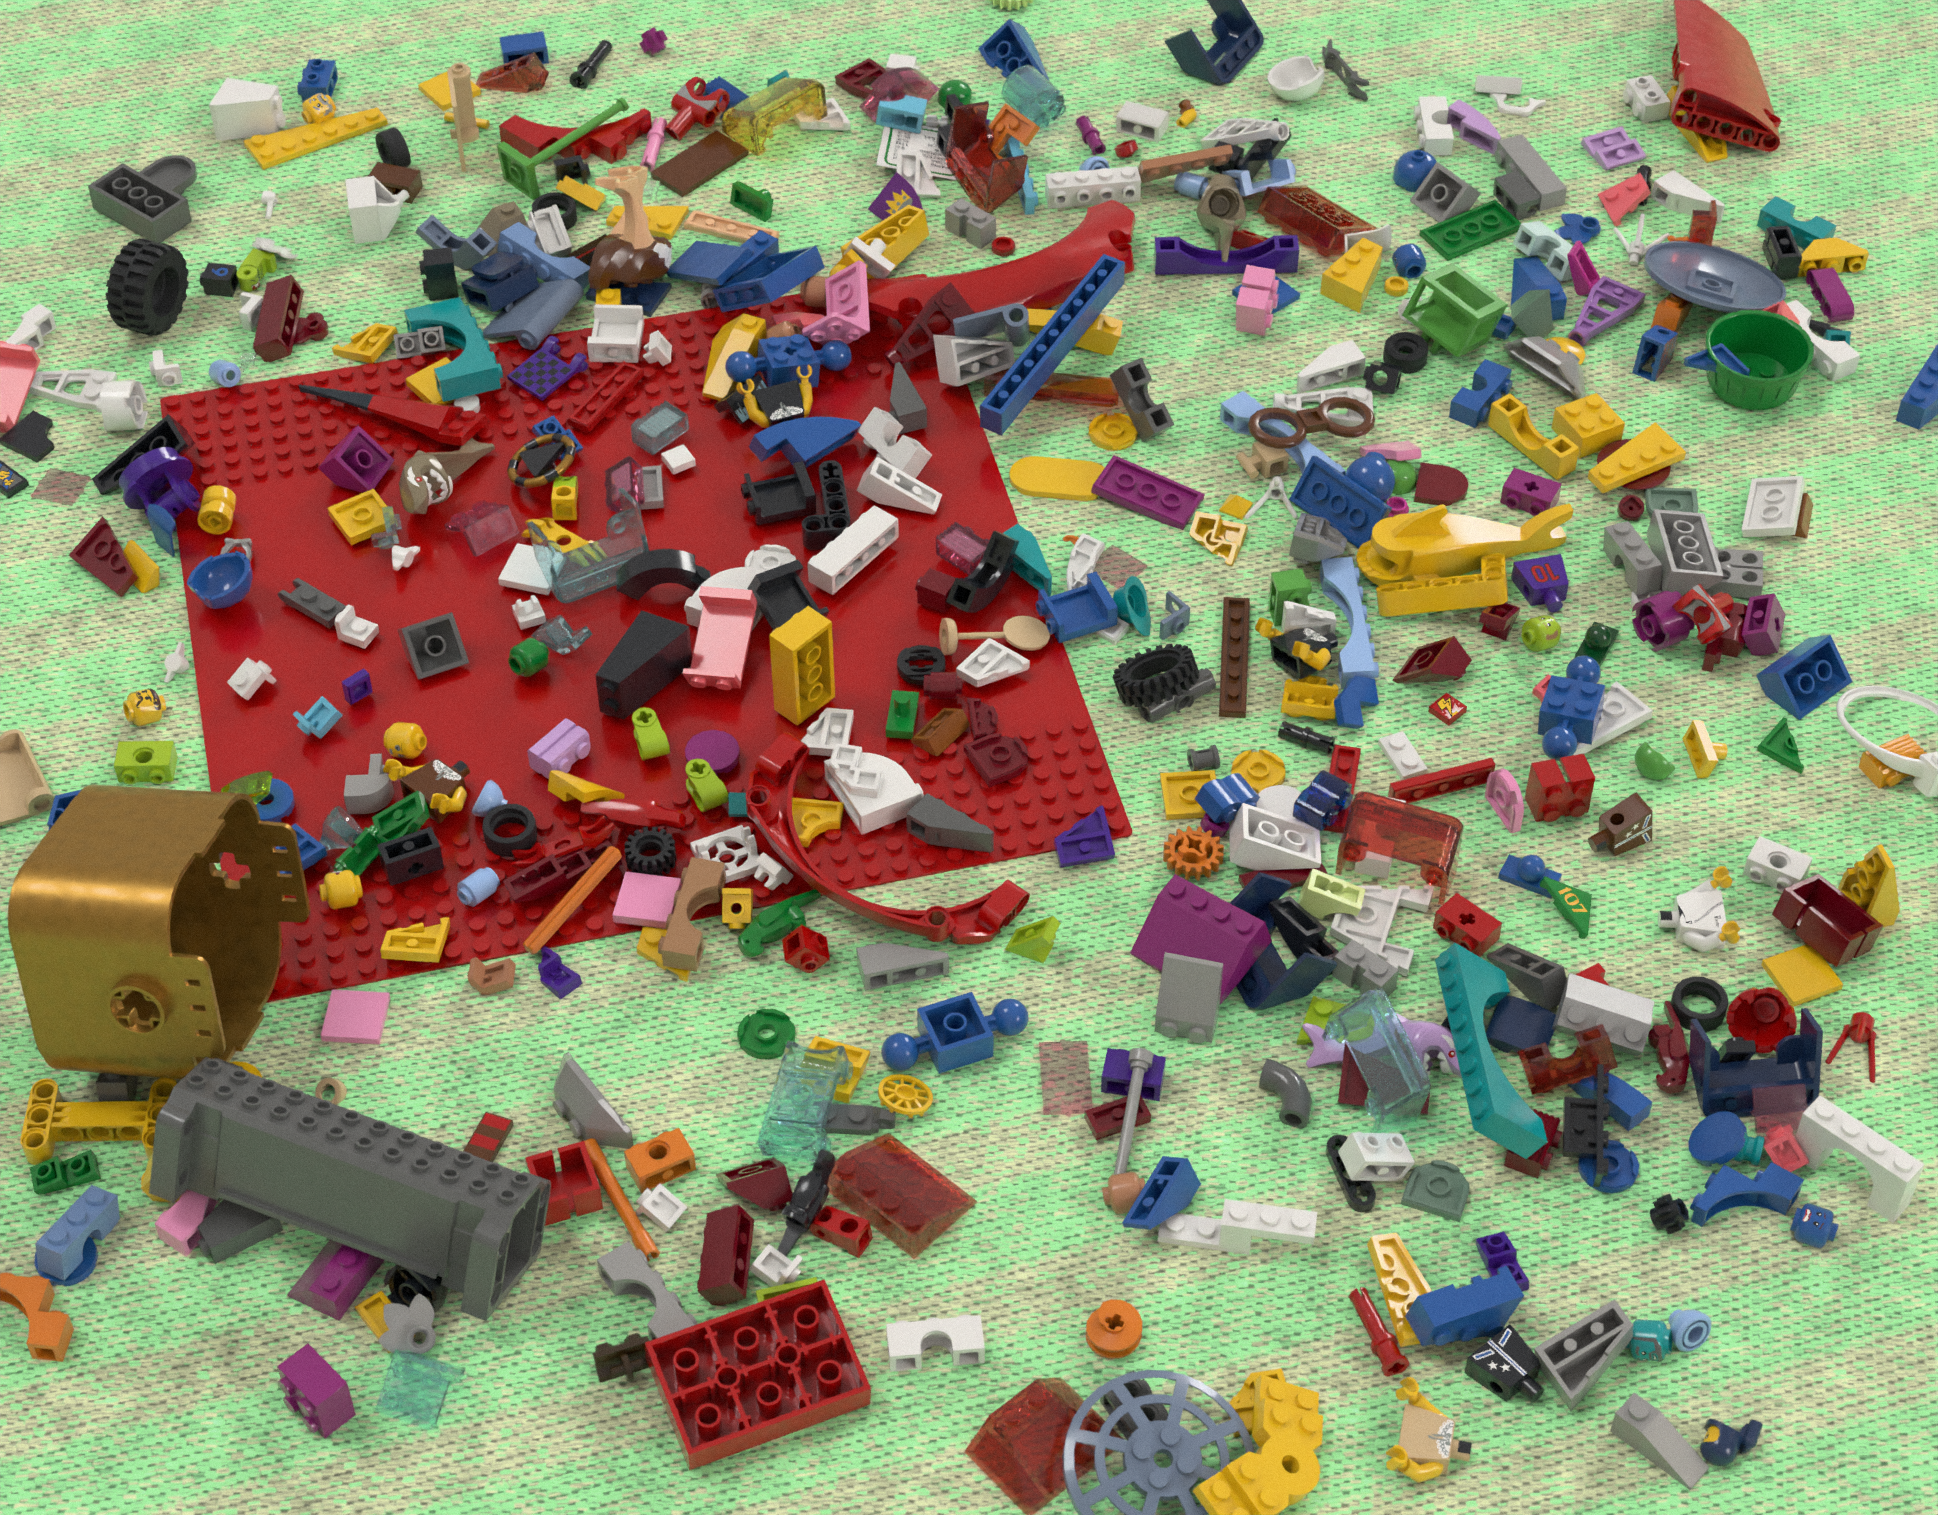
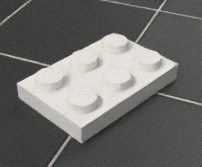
M1803 476L1752 479L1742 525L1743 537L1795 535L1805 485Z

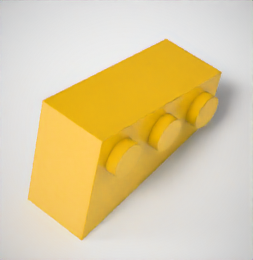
M1366 238L1359 240L1322 273L1320 294L1360 313L1369 290L1379 272L1383 247Z

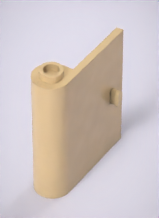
M455 63L447 70L456 128L450 129L451 140L457 139L461 170L466 172L463 143L474 142L480 135L476 124L472 96L471 69L463 63Z
M17 729L8 730L0 735V826L48 811L52 809L54 801L51 789L24 733Z

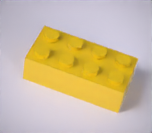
M809 606L794 614L790 620L781 627L776 628L769 635L774 710L797 726L835 697L832 621Z

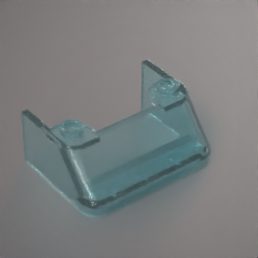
M623 487L618 489L623 512L613 515L608 520L606 525L608 537L562 554L561 548L556 542L548 540L532 521L527 523L535 558L553 595L560 602L570 603L615 586L616 571L629 559L649 551L639 503Z
M1381 987L1365 992L1330 1015L1322 1035L1324 1041L1335 1039L1339 1044L1346 1042L1369 1088L1365 1107L1368 1114L1375 1118L1371 1133H1385L1416 1122L1430 1092V1081L1427 1072L1388 996Z

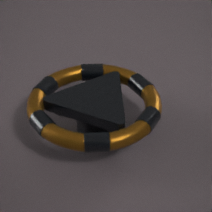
M559 433L542 435L527 442L509 461L507 473L510 481L518 487L534 488L550 483L560 477L574 460L576 453L574 442L567 435ZM555 443V444H551V445H547V446L540 447V446H542V445H544V444ZM566 449L563 460L558 466H556V464L554 463L555 460L561 457L562 453ZM522 459L534 478L529 479L518 476V466Z

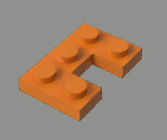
M1005 103L965 160L999 184L1013 166L998 155L1011 136L1027 147L1040 127Z

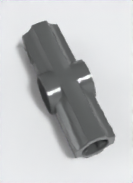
M1207 668L1200 669L1199 679H1196V684L1191 685V689L1188 691L1182 690L1183 694L1179 697L1173 695V699L1170 701L1163 699L1161 704L1156 705L1155 702H1152L1151 706L1145 707L1143 703L1141 707H1138L1141 716L1148 723H1153L1173 711L1180 713L1179 710L1191 707L1195 699L1216 688V681L1212 672Z

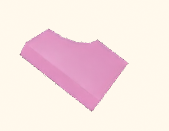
M1409 441L1359 446L1362 457L1366 456L1369 452H1378L1385 459L1396 461L1420 459L1422 457L1421 448Z

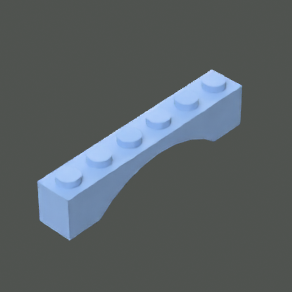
M1242 391L1221 403L1220 420L1236 433L1251 435L1248 429L1250 416L1265 407L1257 402L1255 398ZM1267 419L1259 423L1260 428L1271 436L1289 437L1296 433V431L1280 419ZM1306 438L1298 446L1285 449L1297 463L1302 474L1311 457L1318 456L1345 475L1346 470L1341 465L1330 459Z
M1352 557L1321 560L1319 573L1322 592L1342 610L1351 629V637L1339 653L1338 661L1341 689H1344L1347 681L1354 676L1378 678L1379 667L1378 662H1373L1375 647L1374 643L1369 642L1371 628L1369 623H1365V620H1367L1366 605L1361 603L1363 601V588L1357 584L1359 583L1358 567L1354 568Z

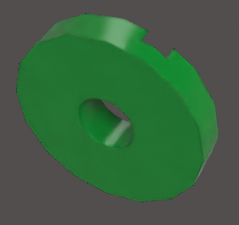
M760 1009L756 1011V1014L751 1016L748 1014L743 1018L738 1026L737 1039L741 1049L749 1056L757 1059H773L782 1056L791 1049L795 1042L796 1028L794 1023L790 1021V1017L784 1012L776 1009ZM764 1029H770L774 1032V1035L769 1038H763L759 1035V1032Z

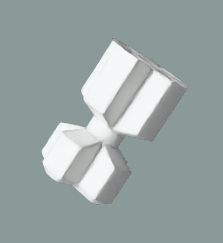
M927 115L926 118L927 127L936 128L937 125L941 127L949 123L948 116H942L941 119H938L937 115Z

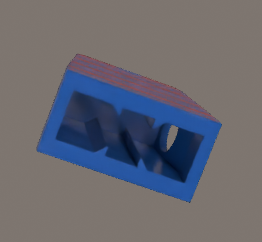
M1655 325L1645 332L1641 337L1632 373L1655 382L1672 360L1678 333L1659 325ZM1654 355L1656 359L1651 365L1653 368L1652 373L1643 370L1642 367Z

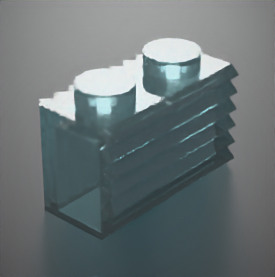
M664 401L660 406H655L646 416H643L642 419H636L631 425L633 443H636L641 449L647 450L651 455H654L689 430L688 414L668 401Z

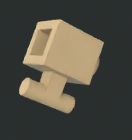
M1255 442L1252 445V457L1248 458L1244 452H1240L1236 456V459L1251 479L1259 475L1258 470L1265 479L1288 471L1289 454L1285 449H1276Z

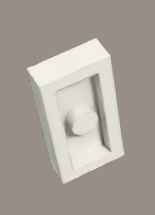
M1403 731L1379 738L1378 745L1401 780L1427 774L1428 768Z

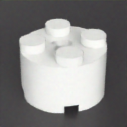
M135 380L102 382L101 397L96 399V409L98 413H102L106 432L144 428L148 411H143V403H147L143 385Z

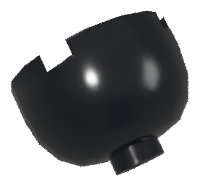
M395 1265L390 1269L384 1279V1286L386 1287L389 1284L391 1294L387 1297L391 1303L410 1307L415 1296L421 1294L430 1302L434 1313L442 1307L448 1292V1288L441 1285L442 1277L438 1276L434 1279L400 1265Z

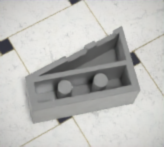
M1614 1299L1534 1348V1354L1541 1363L1540 1370L1570 1411L1580 1403L1628 1345L1633 1337V1324Z

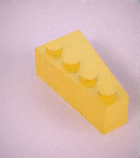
M907 205L857 238L868 246L871 245L874 239L882 240L886 248L881 255L893 263L895 268L929 236L925 210ZM853 240L840 247L842 257L844 256L843 253ZM866 271L867 278H875Z

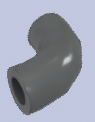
M1267 1058L1262 1069L1259 1087L1269 1089L1281 1098L1282 1108L1279 1113V1119L1283 1124L1299 1129L1305 1128L1310 1119L1312 1098L1306 1082L1292 1068Z

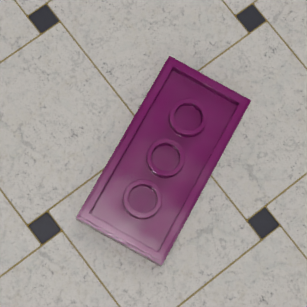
M1113 455L1097 478L1091 490L1096 495L1180 530H1184L1205 494L1115 455Z

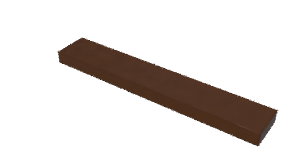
M1224 597L1219 717L1246 718L1250 598Z

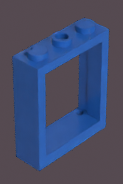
M817 246L773 254L764 257L712 291L721 312L767 304L824 269L825 266Z

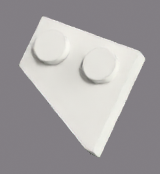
M898 150L897 173L914 187L920 198H940V190L935 185L932 173L927 168L921 151Z

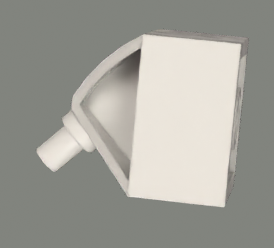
M374 176L345 179L355 244L385 240L400 215V207L409 198V193L406 190H402L399 194L392 195Z

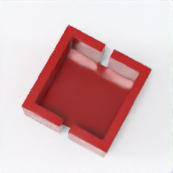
M1584 753L1560 758L1559 762L1569 782L1565 781L1555 759L1531 763L1525 800L1536 822H1553L1563 815L1565 817H1580L1588 813L1595 776Z
M584 1141L557 1148L561 1171L558 1172L555 1169L552 1150L525 1157L528 1173L551 1181L545 1226L571 1219L570 1213L575 1212L578 1217L603 1209L601 1189Z

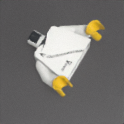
M1725 866L1717 867L1713 871L1714 880L1708 879L1696 888L1676 896L1672 911L1658 912V927L1675 928L1678 943H1685L1700 952H1707L1714 948L1724 949L1726 940L1731 944L1738 943L1740 936L1737 932L1740 931V927L1735 921L1726 922L1722 892L1717 890L1718 886L1721 888H1729L1731 886L1732 879L1728 875V869Z

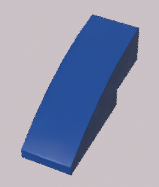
M1582 1064L1562 1078V1081L1582 1098L1593 1099L1594 1074L1597 1067ZM1604 1071V1076L1609 1077L1608 1094H1603V1103L1609 1104L1608 1115L1627 1131H1630L1649 1117L1653 1102L1622 1079Z

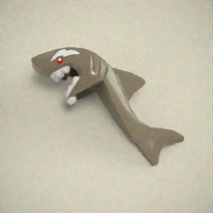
M471 438L463 446H460L459 451L427 453L420 450L417 451L414 457L405 463L399 481L403 508L412 514H426L429 505L439 504L447 500L453 490L452 480L471 467L478 459L494 450V444L481 443ZM440 488L444 490L440 493L441 497L435 493Z

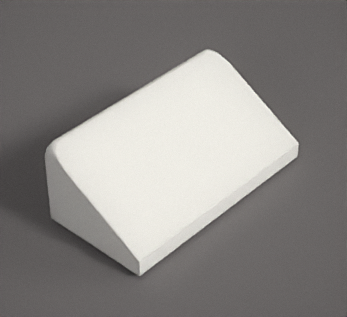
M1478 75L1476 77V92L1521 94L1522 78L1485 75Z

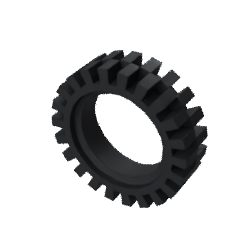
M1167 644L1165 648L1159 645L1156 646L1155 650H1151V648L1145 649L1146 653L1144 654L1138 652L1134 654L1136 658L1129 657L1125 660L1126 663L1118 665L1119 669H1115L1113 674V680L1120 700L1124 704L1127 703V706L1135 705V707H1141L1143 703L1145 707L1151 706L1152 702L1158 705L1162 703L1163 699L1170 701L1173 699V695L1179 697L1183 694L1182 690L1188 691L1191 689V685H1195L1196 679H1199V670L1192 650L1188 646H1182L1181 644H1176L1174 647L1173 644ZM1161 672H1165V673H1163V674H1161V675H1159V676L1146 679V678H1148V677H1150V676H1152V675H1155V674H1158V673H1161Z

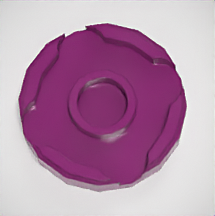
M709 730L694 735L687 742L685 757L687 763L693 759L706 760L718 776V773L725 771L726 774L732 771L738 764L740 750L738 742L732 735L724 731Z

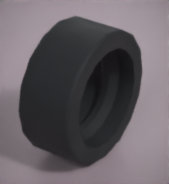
M551 192L543 194L534 200L532 204L534 217V212L557 205L558 209L566 211L560 214L566 231L575 225L577 221L576 204L569 195Z
M518 804L497 806L489 811L483 819L484 841L487 848L496 855L514 857L512 850H529L537 840L536 820L533 813L524 806ZM507 823H518L526 827L524 832L511 838H503L494 834L498 827Z
M1694 976L1683 979L1675 986L1670 1002L1684 1029L1690 1030L1691 1019H1697L1705 1032L1715 1030L1723 1023L1729 1004L1728 995L1721 985L1712 979ZM1689 995H1701L1710 999L1715 1004L1716 1010L1707 1014L1697 1013L1688 1009L1683 1004L1682 999Z

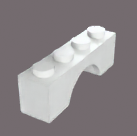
M1797 300L1787 303L1800 321L1799 325L1808 333L1813 342L1814 355L1811 363L1819 369L1820 373L1834 382L1856 372L1860 354L1845 341H1828L1813 334L1809 329L1812 313Z

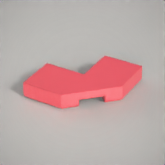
M792 312L772 315V322L775 326L783 321H788L803 329L820 320L824 315Z

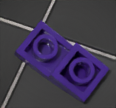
M1504 1231L1475 1239L1478 1252L1490 1277L1498 1274V1268L1507 1266L1521 1291L1529 1290V1279L1517 1262V1251Z

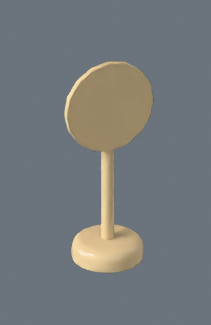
M1030 616L1012 617L1004 624L1003 632L958 633L955 621L951 618H943L940 623L939 638L942 653L944 655H952L957 649L958 640L1005 638L1012 646L1019 649L1037 650L1046 646L1050 639V633L1043 622Z

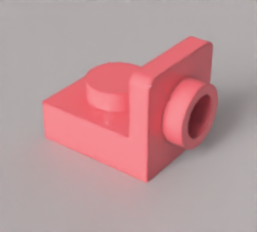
M1790 1124L1784 1127L1777 1125L1766 1132L1763 1147L1774 1164L1789 1172H1793L1809 1163V1158L1794 1136L1793 1128Z

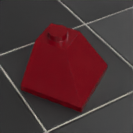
M1455 636L1417 647L1392 681L1396 683L1444 682L1451 679L1456 681L1466 674V668L1472 659Z
M775 1157L716 1174L718 1181L729 1190L764 1209L769 1208V1211L784 1209L787 1206V1202H791L792 1190L786 1167Z

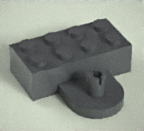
M180 155L162 157L140 172L122 163L88 185L92 206L95 210L146 239L161 243L192 222L188 200L181 195L186 188L195 182L197 171L195 163L190 158Z

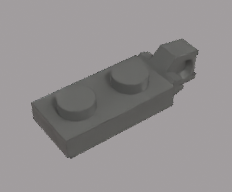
M814 1103L811 1131L818 1133L871 1135L879 1133V1129H894L896 1115L895 1111L891 1113L889 1110L881 1109V1107Z

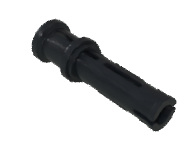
M608 40L600 41L589 58L581 62L577 67V71L570 75L569 80L573 87L586 89L590 79L596 77L597 68L613 48Z

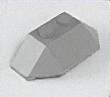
M1540 336L1525 337L1506 343L1503 346L1509 357L1574 400L1586 397L1583 370L1578 363L1580 359L1570 351L1565 353L1560 350V345L1554 340L1549 339L1546 341Z
M1301 512L1293 534L1289 556L1294 557V561L1303 564H1309V561L1316 562L1344 553L1347 538L1336 528L1330 526V522L1326 518Z
M569 1052L563 1054L553 1088L555 1095L553 1106L560 1117H567L569 1127L576 1137L582 1136L584 1140L594 1138L599 1145L631 1148L633 1146L632 1130L622 1120Z

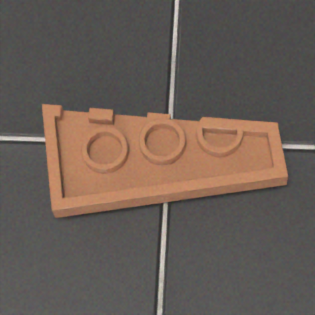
M1230 144L1143 160L1138 167L1141 183L1176 175L1180 172L1199 170L1211 165H1224L1230 160L1233 151Z

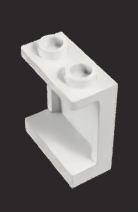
M594 305L595 319L592 337H588L587 341L589 362L625 361L627 363H638L644 328L643 307L638 305Z

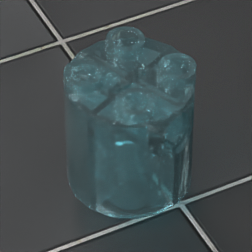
M1026 65L1014 70L1007 77L1003 85V100L1039 127H1048L1050 122L1063 115L1066 110L1063 94L1034 66Z

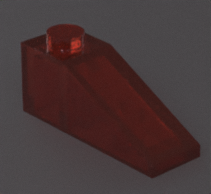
M532 53L480 73L476 85L481 89L528 93L533 90H541L545 86L549 72L536 54Z

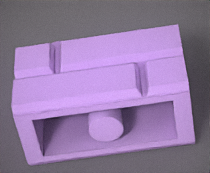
M565 718L527 751L529 766L539 774L542 773L547 779H549V773L552 770L568 773L571 765L579 758H585L591 749L588 732Z

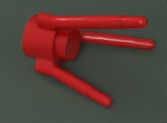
M1865 1012L1854 1013L1850 1024L1844 1025L1842 1034L1825 1062L1831 1064L1848 1036L1857 1043L1868 1041L1869 1080L1871 1083H1875V1039L1877 1034L1873 1031L1874 1018Z

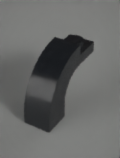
M993 531L979 565L968 577L955 578L946 602L968 613L978 612L989 605L1001 591L1014 566L1011 565V561L1020 541L999 531Z
M676 549L651 550L629 559L616 571V590L639 601L649 589L656 585L676 583L696 591L711 576L709 570L695 564L694 554Z

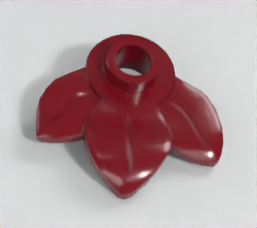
M313 312L306 318L299 317L293 345L303 344L310 338L314 341H319L328 335V324L321 313Z

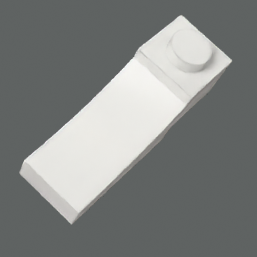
M39 303L21 315L22 323L5 342L15 345L27 344L33 347L34 350H37L44 345L42 337L56 329L52 311Z

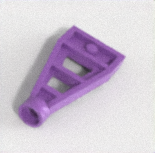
M1603 276L1592 287L1575 324V328L1568 334V338L1576 341L1583 347L1592 337L1633 314L1644 302L1646 294ZM1599 300H1603L1619 308L1611 312L1597 306ZM1591 314L1602 319V321L1596 323L1587 318Z

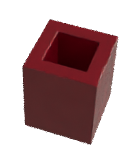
M929 568L923 577L921 576L916 583L915 590L917 591L918 603L946 613L951 607V604L947 603L946 600L955 577Z

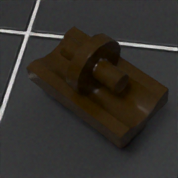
M635 1333L628 1335L624 1343L612 1346L608 1342L596 1345L595 1352L592 1354L599 1382H605L624 1375L627 1382L634 1380V1372L649 1368L645 1353V1342L649 1341L648 1336L641 1337L640 1334Z

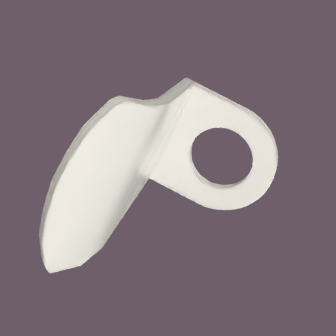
M1387 224L1376 230L1345 234V253L1362 238L1382 246V252L1389 250L1392 239L1390 225Z

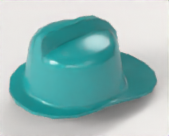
M1130 576L1126 580L1125 585L1118 588L1113 594V600L1118 607L1117 617L1128 624H1133L1143 636H1149L1151 616L1146 590L1139 578Z

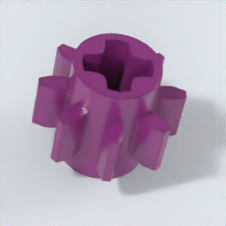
M654 27L641 35L643 40L639 45L644 53L650 51L654 55L656 52L658 53L666 48L664 43L668 38L663 30L657 31Z

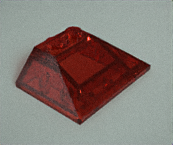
M1061 1377L1036 1379L988 1416L966 1448L965 1453L1025 1515H1034L1066 1489L1062 1460L1065 1437L1074 1415L1084 1400ZM1091 1407L1082 1421L1080 1430L1099 1433L1105 1420ZM1112 1428V1430L1110 1431L1109 1436H1113V1437H1117V1438L1123 1439V1438ZM1081 1443L1075 1444L1074 1462L1077 1480L1095 1467V1446ZM1105 1449V1458L1114 1451Z

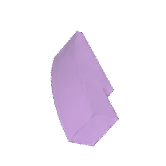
M1460 99L1448 107L1447 124H1451L1453 128L1460 131L1459 138L1495 155L1501 136L1492 123L1479 111Z

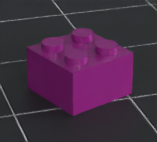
M309 1343L277 1366L280 1376L278 1384L285 1393L283 1398L285 1405L292 1413L295 1414L299 1411L304 1416L302 1420L311 1433L314 1434L318 1431L324 1438H327L356 1415L348 1383Z

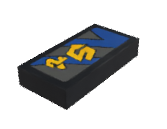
M0 460V492L7 498H11L28 487L29 483L26 478Z

